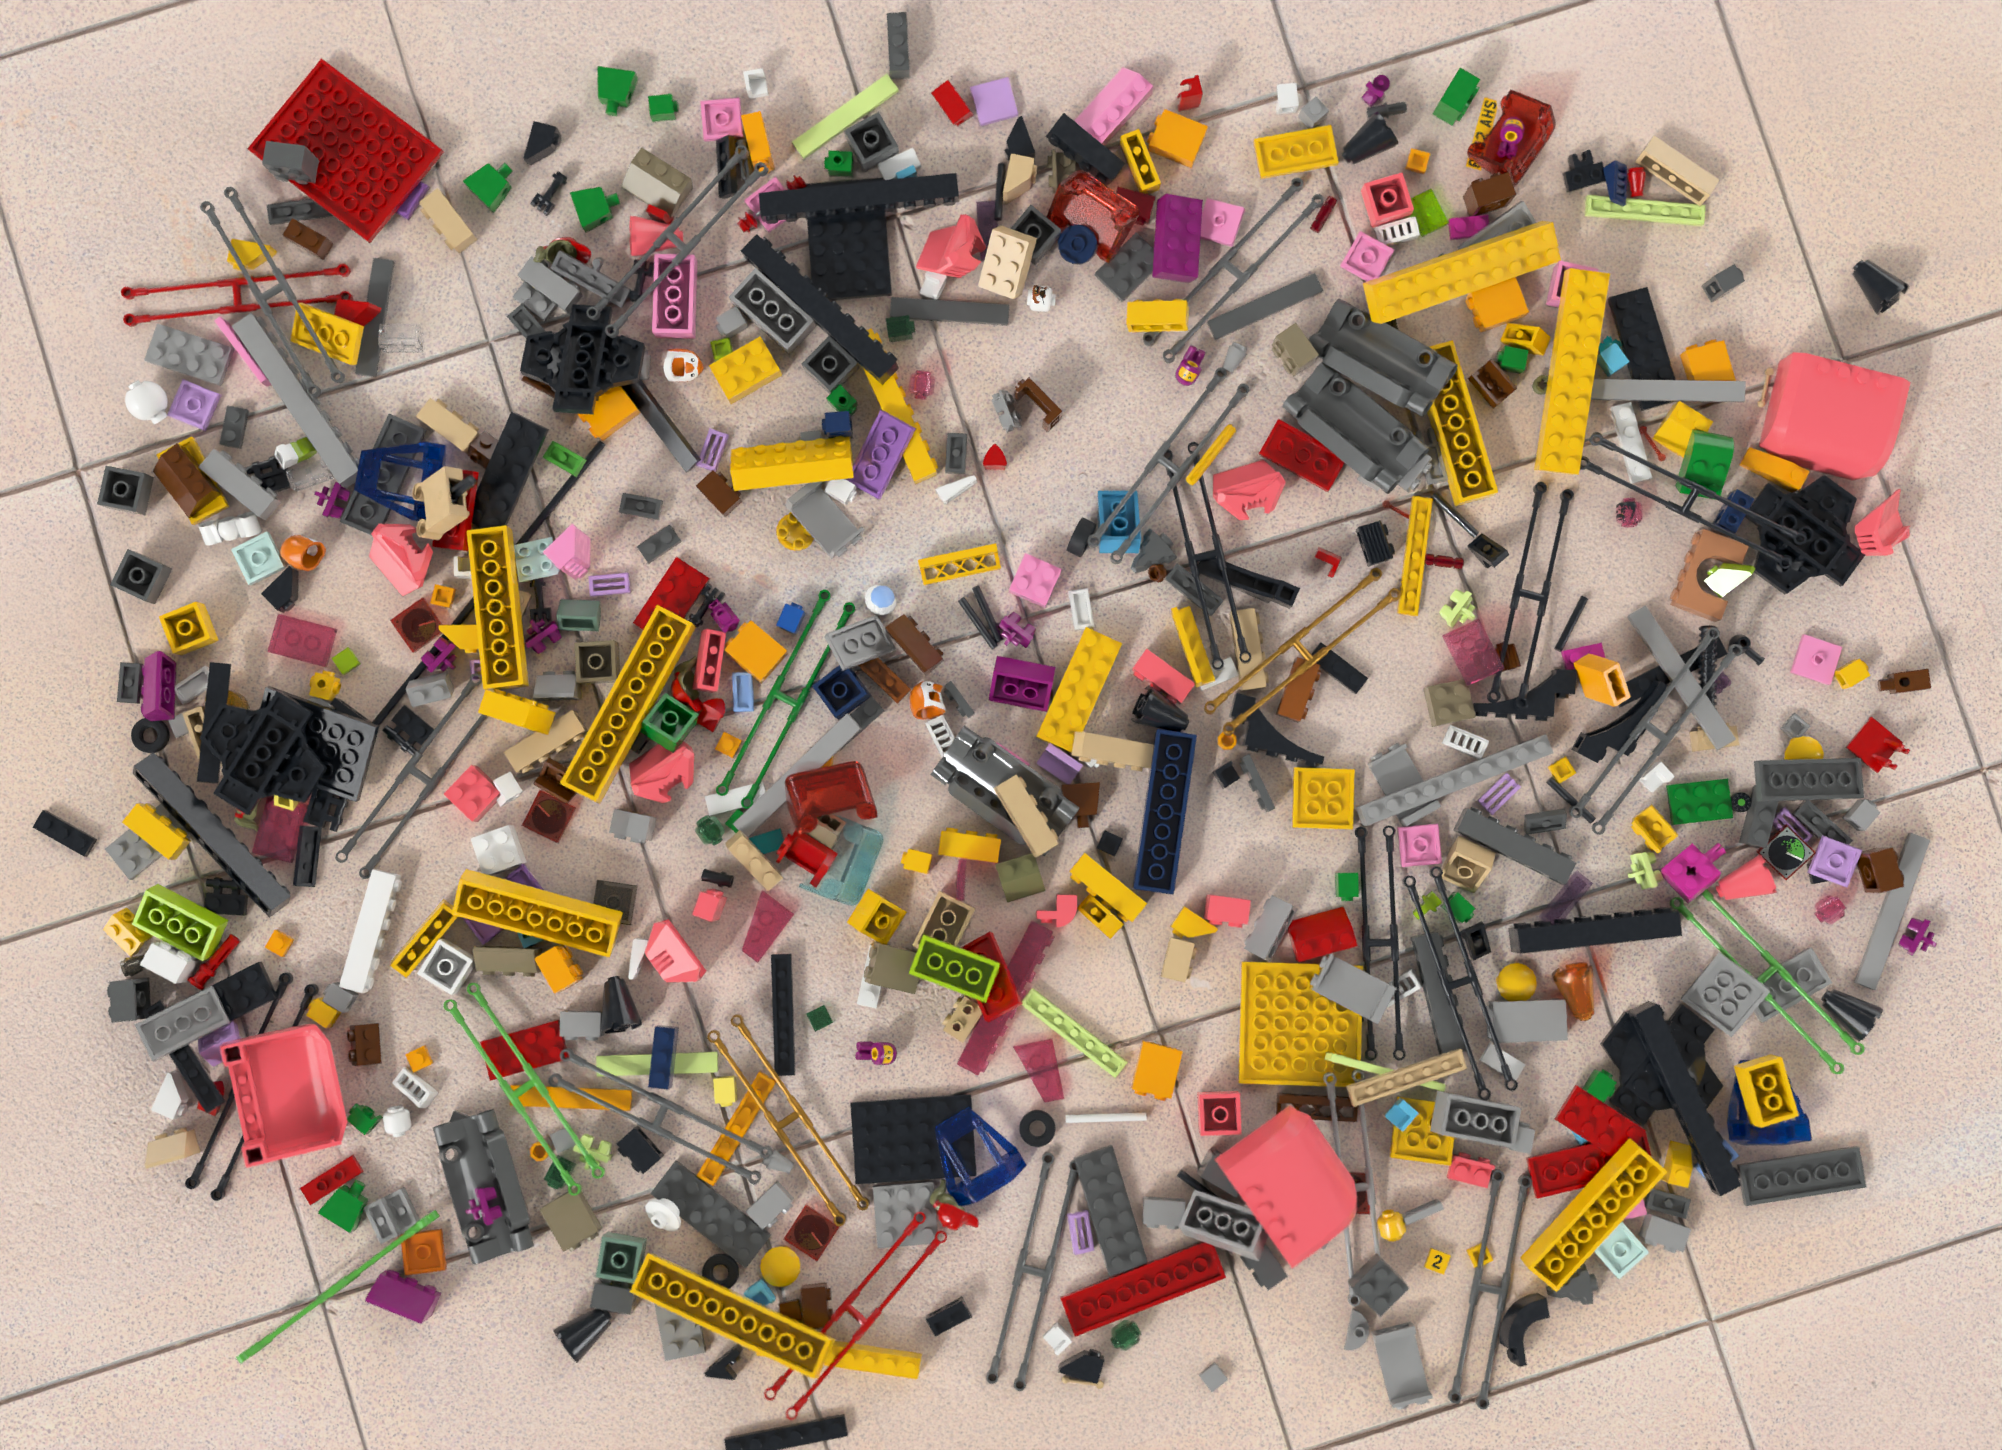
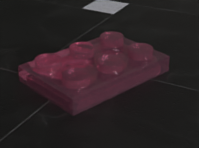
M1479 618L1442 635L1467 686L1504 669Z
M274 796L267 797L252 853L293 863L298 844L299 826L304 825L303 819L308 805L298 803L294 811L275 806Z

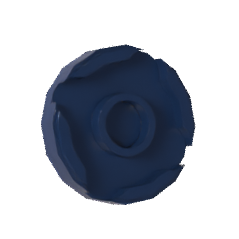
M1084 225L1067 227L1061 233L1058 240L1060 255L1067 262L1074 265H1082L1089 262L1097 251L1095 234Z

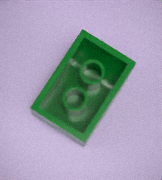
M1692 429L1678 476L1694 481L1721 496L1733 457L1734 439L1731 436ZM1676 481L1675 487L1679 493L1689 495L1691 489ZM1700 493L1698 494V497L1708 498Z

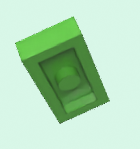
M555 441L551 442L543 455L545 460L575 477L578 476L587 461Z

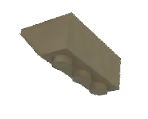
M642 147L631 161L621 186L646 204L666 211L670 218L674 216L693 189L690 177Z
M473 947L476 971H483L482 975H495L496 971L503 972L504 976H515V972H522L523 976L534 977L535 973L541 972L534 958L542 954V948Z

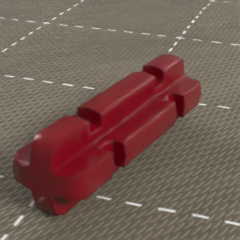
M1332 196L1327 197L1310 227L1313 232L1319 233L1337 203L1336 198Z
M1426 554L1425 565L1432 566L1435 564V566L1462 569L1464 559Z

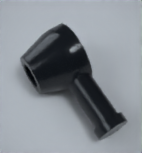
M1742 634L1733 636L1729 641V646L1732 644L1740 645V641L1743 640L1745 646L1742 647V654L1745 653L1758 666L1765 660L1763 656L1761 657L1750 647L1751 642L1747 636ZM1735 646L1733 648V653L1736 654L1738 652V647Z

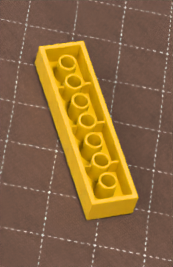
M1451 340L1429 346L1439 355L1458 365L1455 374L1441 390L1427 412L1431 428L1434 430L1441 451L1454 505L1456 507L1492 497L1498 493V489L1454 342ZM1428 353L1424 355V361L1426 363H1429L1430 361V355Z
M507 525L467 530L483 689L494 691V689L506 690L529 687L513 531Z
M465 869L459 879L452 915L610 958L615 947L623 912Z
M1629 1138L1525 1251L1520 1259L1529 1270L1557 1292L1662 1179L1667 1171Z

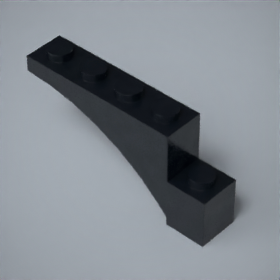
M1216 557L1199 562L1198 570L1200 574L1225 584ZM1226 562L1230 587L1266 603L1272 601L1288 609L1293 606L1300 590L1299 587Z
M1552 670L1551 675L1545 681L1527 692L1526 699L1528 700V705L1522 710H1518L1514 706V702L1518 698L1516 697L1495 703H1473L1476 717H1487L1488 714H1495V718H1507L1508 715H1512L1518 720H1527V717H1535V721H1547L1548 718L1554 717L1555 695L1559 699H1569V696L1575 694L1577 670ZM1519 700L1518 704L1523 707V701Z
M1654 679L1645 694L1629 711L1602 728L1585 734L1580 732L1571 750L1596 763L1606 755L1607 746L1619 752L1629 739L1631 732L1651 706H1654L1668 685ZM1644 729V730L1642 731V733L1638 736V738H1639L1641 735L1644 734V732L1646 731V729ZM1638 738L1634 739L1624 752V755L1629 756L1630 753L1634 752Z
M1236 693L1229 718L1234 720L1240 714H1244L1256 704V698ZM1259 708L1242 723L1244 725L1245 722H1248L1242 745L1247 747L1246 750L1258 753L1259 750L1266 751L1267 756L1278 758V755L1285 756V760L1297 763V760L1305 761L1306 766L1314 768L1317 765L1323 764L1324 756L1307 751L1285 738L1270 724Z

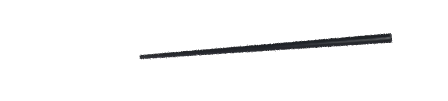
M599 440L585 457L587 461L578 476L571 475L515 545L526 543L530 540L605 447L602 441ZM472 597L451 625L464 622L475 608L474 597ZM444 634L441 636L444 639L449 640V638H447ZM435 646L430 650L434 656L440 651ZM423 661L418 664L372 721L373 724L381 725L406 694L408 682L418 679L427 666Z

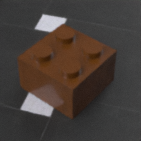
M1498 172L1491 175L1489 179L1483 180V178L1471 182L1470 187L1467 188L1463 195V199L1469 216H1480L1507 207L1516 196V192L1509 172L1505 174Z
M1876 847L1862 851L1857 867L1866 893H1883L1905 887L1903 883L1904 875L1899 870L1897 863L1898 855L1893 850V847Z

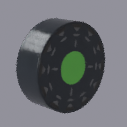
M1743 792L1733 794L1731 796L1732 810L1739 813L1749 810L1751 807L1749 795Z

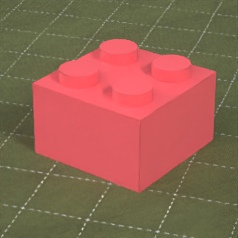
M1403 173L1364 183L1361 189L1372 228L1410 217L1414 211Z
M471 765L444 793L472 822H479L497 803L496 800L501 795L493 780L476 765Z
M1206 895L1204 919H1208L1210 924L1222 925V922H1228V926L1242 928L1243 924L1248 925L1251 900Z
M1238 1091L1197 1092L1198 1127L1201 1136L1242 1134L1240 1093Z

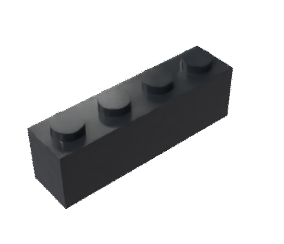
M1065 113L1061 115L1045 136L1050 144L1059 147L1067 158L1076 161L1083 171L1089 172L1099 184L1106 187L1125 165L1121 159Z

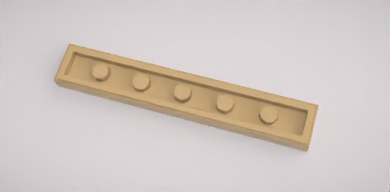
M1456 1049L1346 1087L1351 1104L1355 1107L1465 1070L1467 1066L1462 1049Z

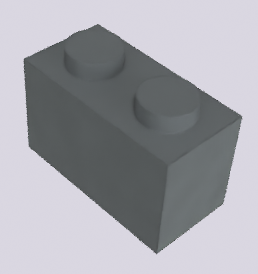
M1734 264L1703 284L1702 288L1711 303L1745 281L1743 272Z
M598 1279L594 1284L590 1307L630 1315L634 1311L636 1295L630 1292L633 1283H617L609 1279Z

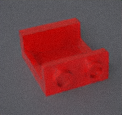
M796 828L792 835L788 833L776 852L779 855L776 863L779 864L783 857L789 859L812 873L814 877L809 884L817 887L838 853Z

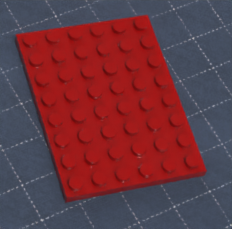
M322 58L247 148L249 152L263 161L266 141L306 146L319 160L315 183L300 184L295 180L288 179V181L368 243L373 241L444 153L436 144Z

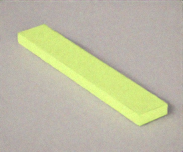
M888 74L884 75L792 141V144L802 158L806 159L898 93L899 89Z
M1587 195L1585 216L1703 226L1706 205L1699 206L1689 203L1626 198V205L1622 207L1611 202L1608 196Z
M1031 988L1022 1000V1006L1114 1078L1119 1075L1128 1063L1034 988Z
M718 1052L676 1053L674 1074L718 1072ZM652 1054L596 1056V1066L615 1076L649 1075Z
M1330 1052L1326 1053L1324 1059L1380 1075L1393 1071L1389 1068ZM1430 1081L1420 1085L1443 1092L1446 1087L1444 1083Z

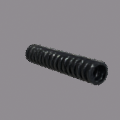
M1706 625L1699 627V630L1701 631V633H1699V637H1701L1699 643H1701L1703 638L1706 636V630L1710 627L1715 626ZM1711 630L1709 633L1711 637L1715 636L1714 630ZM1713 639L1704 652L1699 654L1701 658L1698 661L1701 664L1698 667L1701 669L1698 671V674H1700V677H1698L1700 683L1698 684L1702 689L1716 672L1717 664L1715 662L1717 658L1715 656L1717 652H1715V649H1717L1715 643H1717V639ZM1715 682L1705 693L1714 707L1717 705V702H1715V699H1717L1715 695L1717 693V689H1715L1717 683Z

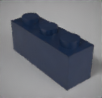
M655 1026L648 1088L666 1090L672 1088L679 1027Z

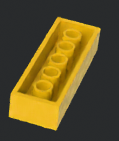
M837 436L829 439L818 438L811 441L799 440L793 443H777L775 445H757L755 447L731 449L730 472L734 491L854 478L850 436Z
M1085 628L1036 738L1051 743L1072 754L1075 732H1083L1121 648V642L1090 628Z

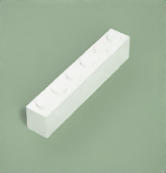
M372 869L339 987L360 993L368 992L372 988L374 983L372 976L380 962L378 955L385 945L384 934L385 931H388L391 923L389 916L396 906L395 895L396 892H399L402 885L401 875Z

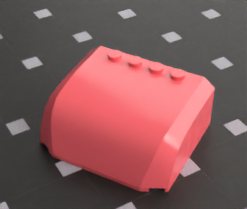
M1793 352L1779 361L1759 447L1773 456L1793 462L1802 468L1853 481L1875 476L1884 467L1893 451L1911 382L1902 377L1808 353Z
M316 1024L289 1027L222 1043L220 1046L224 1067L228 1066L244 1138L242 1153L246 1168L341 1145L347 1125V1117L331 1043Z
M1292 1106L1285 1108L1215 1159L1291 1268H1294L1343 1231L1355 1217L1357 1195L1354 1179L1312 1118Z

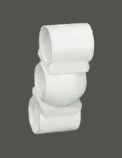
M253 512L239 514L237 517L229 516L221 520H209L198 525L205 545L223 542V540H235L239 537H251L262 532L257 516Z

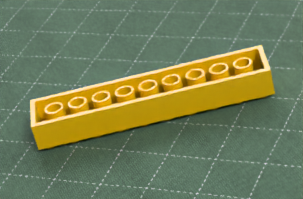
M1540 221L1364 282L1363 287L1371 321L1383 324L1561 261L1554 223Z
M1573 268L1564 271L1534 470L1579 475L1610 273Z
M658 605L656 606L560 784L601 804L641 730L642 721L652 710L696 627L693 623Z
M647 1253L630 1290L631 1293L812 1379L819 1378L835 1341L834 1338L653 1253Z

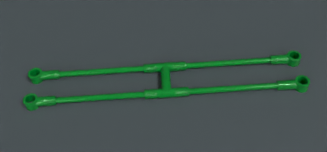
M821 590L819 592V599L812 611L813 614L781 675H778L762 706L763 709L732 768L727 772L722 783L716 788V792L720 796L728 794V787L735 775L734 773L775 698L792 706V711L787 718L788 721L755 784H752L747 796L741 800L742 807L746 809L753 805V800L760 788L759 785L791 724L794 723L810 693L809 690L831 650L829 645H827L806 687L803 688L797 700L779 691L817 615L821 613L825 603L831 599V594L828 590ZM827 593L828 598L822 599L821 595ZM847 602L844 605V611L837 623L836 630L843 628L850 615L854 614L856 609L853 603ZM848 605L853 607L851 612L846 611ZM722 786L726 788V792L723 794L719 792V788ZM749 799L751 801L750 806L746 807L744 800Z

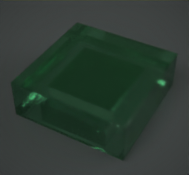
M825 1004L806 1013L815 1032L833 1023Z

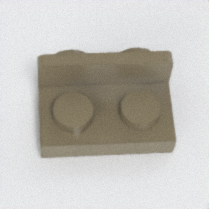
M1052 149L1051 156H1048V168H1052V175H1048L1049 187L1053 188V194L1076 193L1075 161L1067 158L1064 152H1056V149Z

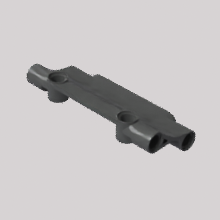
M1340 298L1332 306L1320 330L1309 338V342L1319 354L1318 357L1323 359V363L1395 405L1403 408L1406 407L1422 417L1427 414L1433 402L1453 377L1458 367L1457 364L1439 355L1432 348L1387 323L1379 324L1372 322L1368 312L1361 311ZM1360 315L1363 317V323L1361 325H1359L1357 322V319ZM1426 353L1430 355L1429 363H1426L1424 361V355Z
M1323 362L1316 367L1305 384L1285 400L1282 406L1298 420L1297 422L1302 428L1367 481H1372L1387 494L1424 458L1430 449L1413 435L1408 427L1349 379L1343 378ZM1340 382H1342L1344 385V389L1342 392L1338 390V384ZM1399 431L1404 433L1402 441H1399L1397 437Z
M966 726L961 729L943 758L930 774L942 784H949L948 791L954 798L1022 845H1025L1026 842L993 788L1016 774L1018 778L1022 777L1027 785L1025 788L1027 793L1034 796L1037 801L1035 806L1039 812L1042 811L1048 820L1046 824L1049 829H1053L1058 837L1080 808L1064 797L1058 786L1048 781L988 737L982 738Z
M494 1109L433 1127L439 1148L440 1162L461 1233L467 1243L472 1264H480L510 1252H519L533 1247L534 1243L528 1226L530 1224L529 1215L506 1137L499 1128ZM449 1149H453L454 1157L448 1160L446 1152ZM475 1188H495L497 1198L488 1200L487 1204L489 1208L499 1205L502 1216L493 1220V1224H484L481 1210L479 1211L480 1219L474 1220L473 1213L466 1214L465 1210L471 1208L469 1200L475 1198L476 1204L479 1205ZM472 1227H476L477 1234L471 1238L469 1230Z

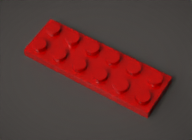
M1645 1132L1638 1146L1652 1157ZM1591 1143L1526 1157L1535 1198H1543L1584 1188L1612 1157Z

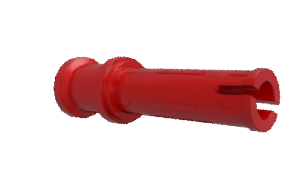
M230 934L206 963L200 964V969L193 977H189L188 981L197 989L203 990L207 981L216 975L217 968L241 941L235 935Z

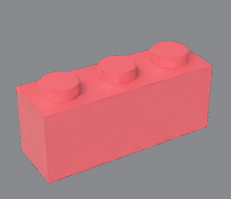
M712 629L701 631L692 690L709 693L718 691L726 633Z
M1148 649L1145 650L1132 668L1134 671L1133 675L1141 681L1145 679L1151 683L1150 686L1159 692L1165 693L1167 695L1166 698L1174 704H1181L1195 685L1194 682Z
M714 888L700 891L692 915L710 922L717 921L721 917L728 897L723 896L724 892Z

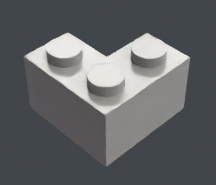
M614 809L609 833H614V838L626 840V837H631V842L645 844L646 841H652L657 817Z

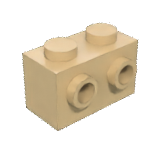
M1726 723L1736 740L1725 747L1739 746L1737 725L1729 726V723ZM1701 726L1697 727V731L1689 732L1692 752L1716 749Z
M1169 937L1160 976L1184 983L1186 979H1190L1192 967H1189L1190 961L1195 959L1197 948L1194 947L1195 943Z
M966 995L963 998L959 997L953 1005L956 1008L952 1015L948 1014L942 1023L945 1025L943 1031L964 1043L982 1015L978 1003Z

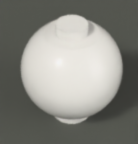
M139 380L128 386L130 390L126 393L125 404L128 411L134 417L144 421L151 420L153 424H156L168 416L165 413L168 399L161 386L151 381L140 383Z

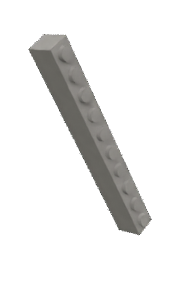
M253 313L248 314L232 325L233 329L335 479L343 487H349L365 476L362 470L364 468L363 464L357 457H353L351 454L353 450L350 445L342 441L340 438L342 433L339 429L331 425L329 421L332 419L325 410L322 411L319 405L321 403L318 398H313L307 393L306 384L297 375L299 373L298 369L293 363L290 364L287 358L289 356L285 350L277 346L276 342L278 340L271 331L268 333L265 328L267 324L261 316L256 317Z
M1541 735L1358 806L1356 810L1362 825L1368 826L1553 753L1547 735Z

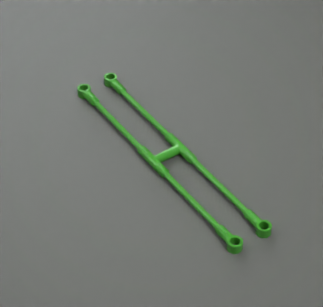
M1708 889L1701 893L1769 963L1770 967L1757 978L1758 981L1764 984L1777 972L1840 1034V1037L1850 1047L1852 1054L1861 1055L1864 1053V1045L1857 1043L1846 1031H1843L1792 979L1791 974L1767 950H1764L1713 898L1714 896ZM1675 897L1670 900L1671 908L1677 909L1723 955L1744 969L1693 917L1694 915L1685 907L1682 898ZM1675 900L1680 902L1678 907L1674 905ZM1769 993L1765 1000L1769 1001L1820 1054L1819 1056L1830 1066V1071L1833 1074L1843 1073L1844 1065L1836 1062L1825 1050L1823 1051ZM1856 1045L1860 1047L1859 1052H1856L1854 1049ZM1836 1064L1840 1067L1838 1072L1834 1070Z
M470 983L467 986V992L473 995L480 1006L485 1009L523 1065L522 1068L530 1080L513 1091L465 1023L464 1017L457 1008V1002L453 999L446 1000L444 1002V1009L450 1011L456 1022L462 1026L500 1082L499 1085L517 1112L523 1116L560 1171L561 1177L568 1186L569 1194L572 1196L580 1194L582 1191L581 1185L575 1183L569 1172L565 1171L525 1112L526 1109L518 1097L535 1086L541 1096L547 1100L585 1156L584 1159L592 1170V1176L596 1179L602 1178L605 1175V1169L597 1164L591 1153L587 1152L549 1096L548 1090L536 1072L526 1062L488 1006L487 1000L481 993L480 985L478 983ZM473 985L477 987V990L474 993L471 991V987ZM449 1002L453 1003L452 1009L448 1008ZM596 1169L601 1170L602 1174L600 1176L596 1175ZM573 1186L578 1187L577 1193L572 1191Z
M434 1210L420 1219L397 1240L358 1269L340 1279L320 1294L315 1301L271 1334L265 1336L236 1357L238 1362L242 1364L248 1358L258 1353L271 1343L276 1336L316 1306L334 1296L358 1278L363 1271L406 1239L420 1232L439 1218L440 1215Z

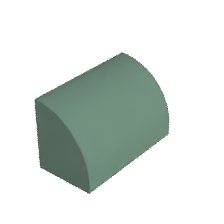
M560 599L556 615L559 630L599 631L601 619L600 601Z

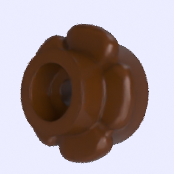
M1162 563L1150 566L1148 575L1151 580L1162 582L1163 578L1166 577L1167 571Z

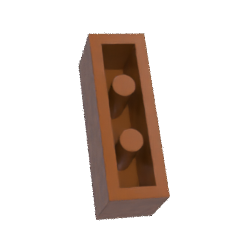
M1299 657L1295 658L1289 676L1296 672V669L1306 660ZM1319 664L1313 665L1305 673L1297 676L1285 686L1275 715L1297 723L1301 719L1306 718L1308 712L1306 704L1308 700H1312L1315 689H1312L1314 681L1318 682L1321 675Z

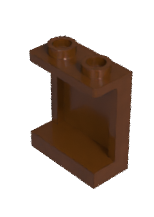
M1030 377L1026 380L1022 379L1017 383L1014 399L1018 402L1024 395H1027L1047 415L1043 418L1042 428L1048 433L1062 419L1063 411Z

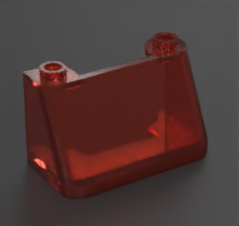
M1510 89L1500 102L1501 117L1483 143L1476 141L1469 146L1467 155L1471 161L1492 175L1498 172L1502 174L1509 172L1515 187L1553 134L1556 121L1551 105ZM1517 117L1523 121L1525 129L1521 141L1516 144L1518 146L1516 155L1511 159L1507 155L1499 157L1497 155L1499 144L1503 142L1500 138L1502 125L1508 118Z
M1075 171L1059 184L1046 217L1059 228H1065L1067 225H1084L1090 228L1095 234L1097 244L1099 245L1096 254L1101 260L1109 264L1115 258L1137 221L1140 210L1136 205L1088 173Z
M850 761L794 773L785 780L787 809L799 835L813 831L817 827V817L856 808L860 819L868 820L878 817L871 789L860 762Z

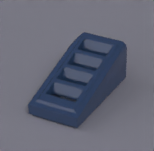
M1615 160L1603 167L1610 201L1623 207L1626 205L1627 165Z

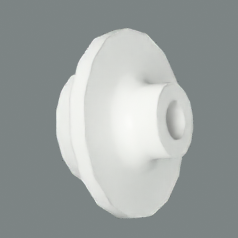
M665 1198L660 1200L652 1199L646 1204V1213L651 1219L652 1224L657 1228H662L666 1231H676L681 1225L680 1211L672 1201Z

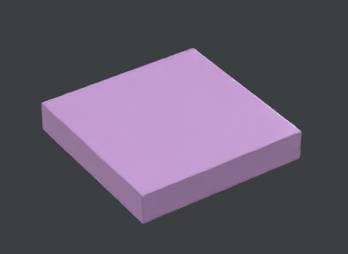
M1008 77L970 87L980 126L1018 117Z
M183 379L167 415L206 431L221 395Z
M1822 835L1807 873L1848 887L1862 850Z

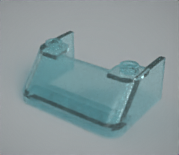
M832 813L847 822L843 829V835L846 840L855 843L840 881L826 879L821 884L820 889L805 883H800L799 887L825 898L853 906L858 904L862 898L882 848L884 837L878 830Z

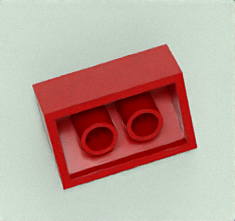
M1344 906L1292 920L1287 929L1295 959L1298 962L1358 946L1353 927Z

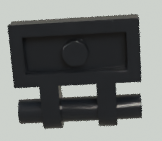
M275 455L269 457V460L257 461L252 463L251 466L245 467L247 469L246 473L248 475L254 473L263 482L261 486L265 489L270 488L277 493L294 487L289 469L283 470L280 468ZM272 468L271 472L263 474L264 469Z
M403 705L391 719L397 726L392 729L386 725L382 731L387 734L389 740L395 741L400 745L402 751L408 752L413 756L418 751L413 745L418 742L422 746L435 729L409 707ZM402 731L410 736L407 741L400 736Z
M315 787L303 822L324 828L326 821L331 822L329 830L337 832L339 825H342V815L345 807L347 808L348 799L341 796L339 799L335 798V794ZM332 804L337 805L334 816L329 815Z
M215 877L214 879L206 880V886L213 887L214 893H205L204 908L216 914L246 915L248 895H240L241 887L233 879L223 880V878ZM223 888H231L232 894H223Z

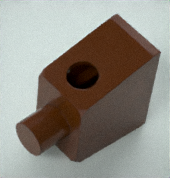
M1929 669L1892 673L1887 675L1888 679L1878 680L1879 691L1889 690L1890 695L1931 689Z
M1100 782L1061 785L1063 796L1080 807L1074 817L1077 816V828H1089V816L1097 815Z

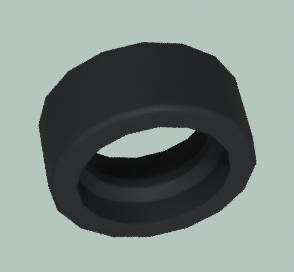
M1082 517L1071 536L1066 551L1082 557L1088 547V538L1094 534L1097 524Z

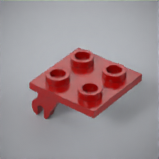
M1873 717L1867 720L1845 747L1856 757L1861 758V761L1876 773L1883 767L1891 768L1892 770L1898 767L1897 764H1892V760H1889L1894 752H1902L1906 755L1910 752V749L1904 748L1905 745L1902 744L1903 742Z

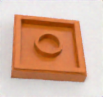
M442 1229L417 1232L401 1243L405 1276L447 1269Z

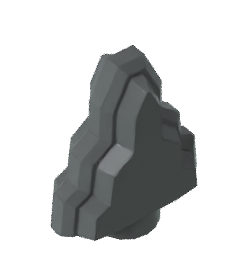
M1149 529L1143 536L1144 541L1140 545V553L1134 558L1131 570L1136 574L1146 571L1152 565H1159L1164 562L1169 564L1177 558L1171 550V547L1174 545L1173 542L1164 533L1158 535Z
M1583 1263L1557 1292L1550 1286H1547L1546 1289L1549 1296L1556 1298L1568 1297L1572 1302L1580 1301L1583 1305L1593 1304V1291L1598 1290V1284L1595 1275L1589 1274L1585 1263Z

